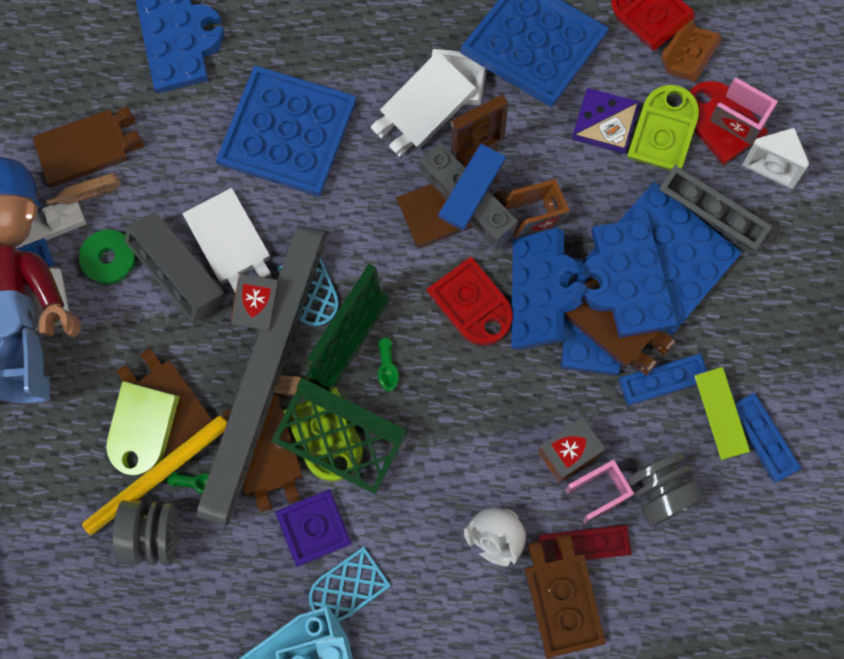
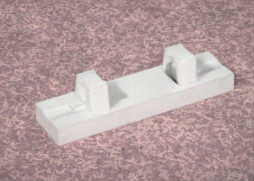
M79 202L50 205L37 212L35 219L32 221L29 236L21 245L15 248L42 238L49 240L86 225L87 223Z

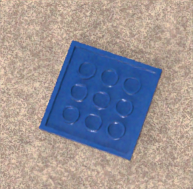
M498 0L463 43L460 53L552 108L606 37L609 28L562 0Z
M254 65L216 158V163L222 167L321 197L357 103V97Z
M653 182L618 222L648 218L677 321V326L674 329L666 330L672 335L742 252L684 205L659 190L660 186ZM596 248L585 258L584 263L591 256L597 255Z

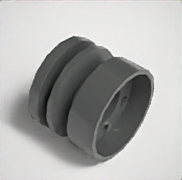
M682 452L660 457L644 465L632 477L627 479L631 488L641 484L644 486L634 493L635 499L649 496L651 499L641 509L650 527L690 509L707 498L698 481H690L683 484L681 478L687 475L691 468L690 466H685L678 470L675 469V466L685 460Z
M122 500L119 503L113 531L114 557L118 564L139 565L146 551V557L150 565H156L159 560L163 566L172 565L180 535L176 503L165 502L162 507L159 501H154L150 506L148 515L143 501Z

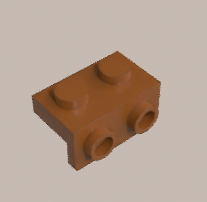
M692 19L676 32L670 44L663 50L661 58L667 74L696 82L722 41L720 33L697 28L694 19Z

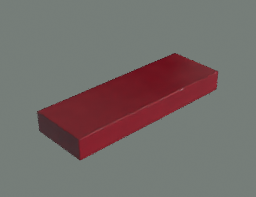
M627 525L538 535V541L541 542L545 562L562 558L556 537L565 534L571 537L574 554L583 553L586 561L632 555Z

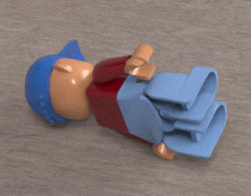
M0 157V400L11 403L46 402L50 400V379L44 375L42 345L40 338L35 332L37 314L33 305L34 294L44 310L39 321V333L46 336H54V325L61 319L63 330L74 338L80 333L81 324L75 314L63 309L64 302L48 264L35 253L20 251L15 248L21 245L29 236L32 221L35 219L37 211H42V205L36 198V184L32 173L21 162Z

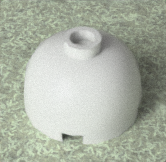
M486 508L476 514L464 529L467 543L471 547L475 543L486 551L479 555L500 566H508L510 562L515 564L525 547L526 532L516 513L509 509Z

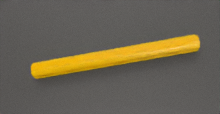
M223 416L216 417L82 523L84 530L89 535L99 531L115 518L117 508L122 500L137 501L224 433L228 423Z

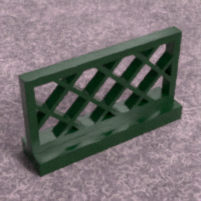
M367 265L307 358L310 369L305 375L306 379L330 392L333 391L390 301L389 295L380 290L377 268L375 266Z
M301 377L296 387L297 391L271 442L376 495L409 431ZM302 397L311 402L315 414L299 419L296 407ZM316 405H318V406H320V407H322V408H324V409H326V410H325V411H322V412H318V409H317V406H316ZM329 413L336 414L341 427L325 432L320 416ZM292 415H293L295 421L289 423V421H290V419H291V417H292ZM316 418L321 434L305 439L301 423ZM342 418H344V419H346V420H348V421H350V422H352V423H351V424H348V425H344V422H343V419H342ZM297 425L301 441L288 444L280 440L286 428ZM355 426L363 428L367 440L351 445L346 429ZM342 431L347 447L331 452L326 436ZM369 432L377 435L378 437L371 439ZM323 438L327 454L319 457L310 455L307 443ZM385 439L394 444L389 455L377 459L372 442ZM303 444L305 452L296 448V446ZM368 444L373 460L357 465L352 449ZM349 451L354 467L343 471L336 468L333 456ZM329 457L331 465L322 461V459ZM386 460L382 469H380L378 462ZM375 464L378 477L374 485L371 486L362 481L359 469ZM355 471L357 478L348 473Z

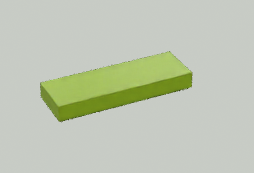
M723 367L694 375L720 459L723 460L750 452Z

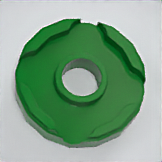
M105 229L93 233L85 240L80 248L79 262L81 269L89 279L101 285H113L123 281L129 272H132L137 256L124 242V234L117 230ZM107 251L114 252L115 258L112 262L107 264L101 262L103 253Z

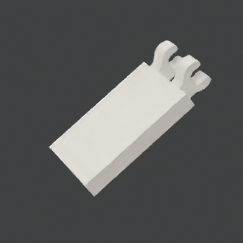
M437 51L380 109L385 116L378 119L370 128L382 139L396 126L403 135L396 138L389 147L401 157L413 144L420 149L477 92V89Z
M232 188L182 213L221 285L230 282L233 290L236 292L238 275L255 269L258 277L273 279L265 262L271 260V257Z

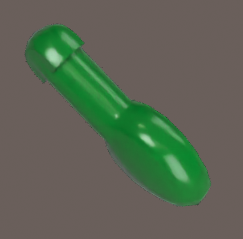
M384 337L378 342L381 366L378 369L377 377L381 387L386 392H392L398 384L399 373L396 366L392 363V341Z
M173 472L167 477V484L172 487L194 488L199 494H203L210 473H202L194 477Z

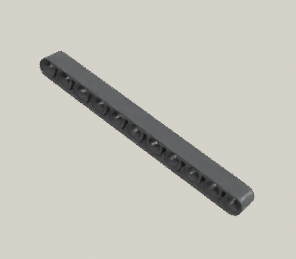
M298 225L295 229L277 280L270 328L268 330L260 329L199 502L197 518L222 526H228L231 521L324 250L326 232Z

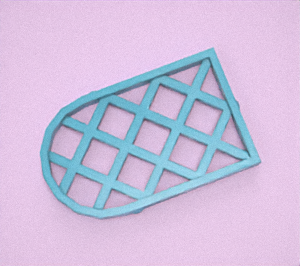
M321 258L319 262L322 269L317 268L316 272L321 273L318 282H312V285L316 287L312 294L308 293L307 297L310 300L307 307L304 306L303 310L305 311L302 317H300L301 322L313 327L324 326L331 322L339 307L337 292L334 290ZM282 266L277 267L279 274L282 269ZM324 276H326L330 287L321 284ZM319 287L328 290L325 300L316 296ZM332 293L334 295L336 304L329 302V298ZM314 300L323 303L319 312L310 309ZM326 305L334 307V312L331 316L323 314ZM308 312L317 315L315 322L305 320ZM321 317L326 319L322 322H319Z
M362 547L326 574H323L312 585L309 593V604L312 611H315L314 606L335 609L334 616L339 622L351 617L353 613L391 586L379 570V566L375 564L366 549ZM361 553L359 564L349 562ZM364 553L373 566L363 564ZM343 566L342 576L332 574ZM347 566L358 567L356 578L345 577ZM362 568L373 570L371 581L360 579ZM376 571L385 583L374 582ZM326 578L324 588L316 587L323 579ZM330 578L341 580L339 591L328 589ZM345 580L355 582L354 593L343 591ZM359 583L370 585L368 596L357 594ZM374 585L384 587L372 595ZM314 590L323 592L322 603L312 601ZM327 593L338 594L336 605L325 604ZM342 595L353 597L351 608L340 606ZM356 598L367 599L355 608ZM339 610L349 612L346 615L338 618Z

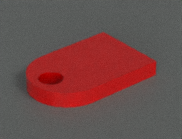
M611 0V6L616 19L653 52L695 18L694 10L682 0Z
M706 81L697 84L689 91L695 99V95L698 93H705L710 98L708 103H700L696 99L699 114L694 131L724 166L753 146V144L747 143L710 121L717 104L722 103L757 124L760 121L749 109L726 97L729 90L727 85L716 81ZM764 126L756 139L765 137L768 134Z
M469 257L426 289L427 294L461 336L470 343L480 346L492 345L502 340L509 332L512 323L511 306L472 257ZM489 321H495L500 325L501 330L494 335L488 334L484 329L485 324Z

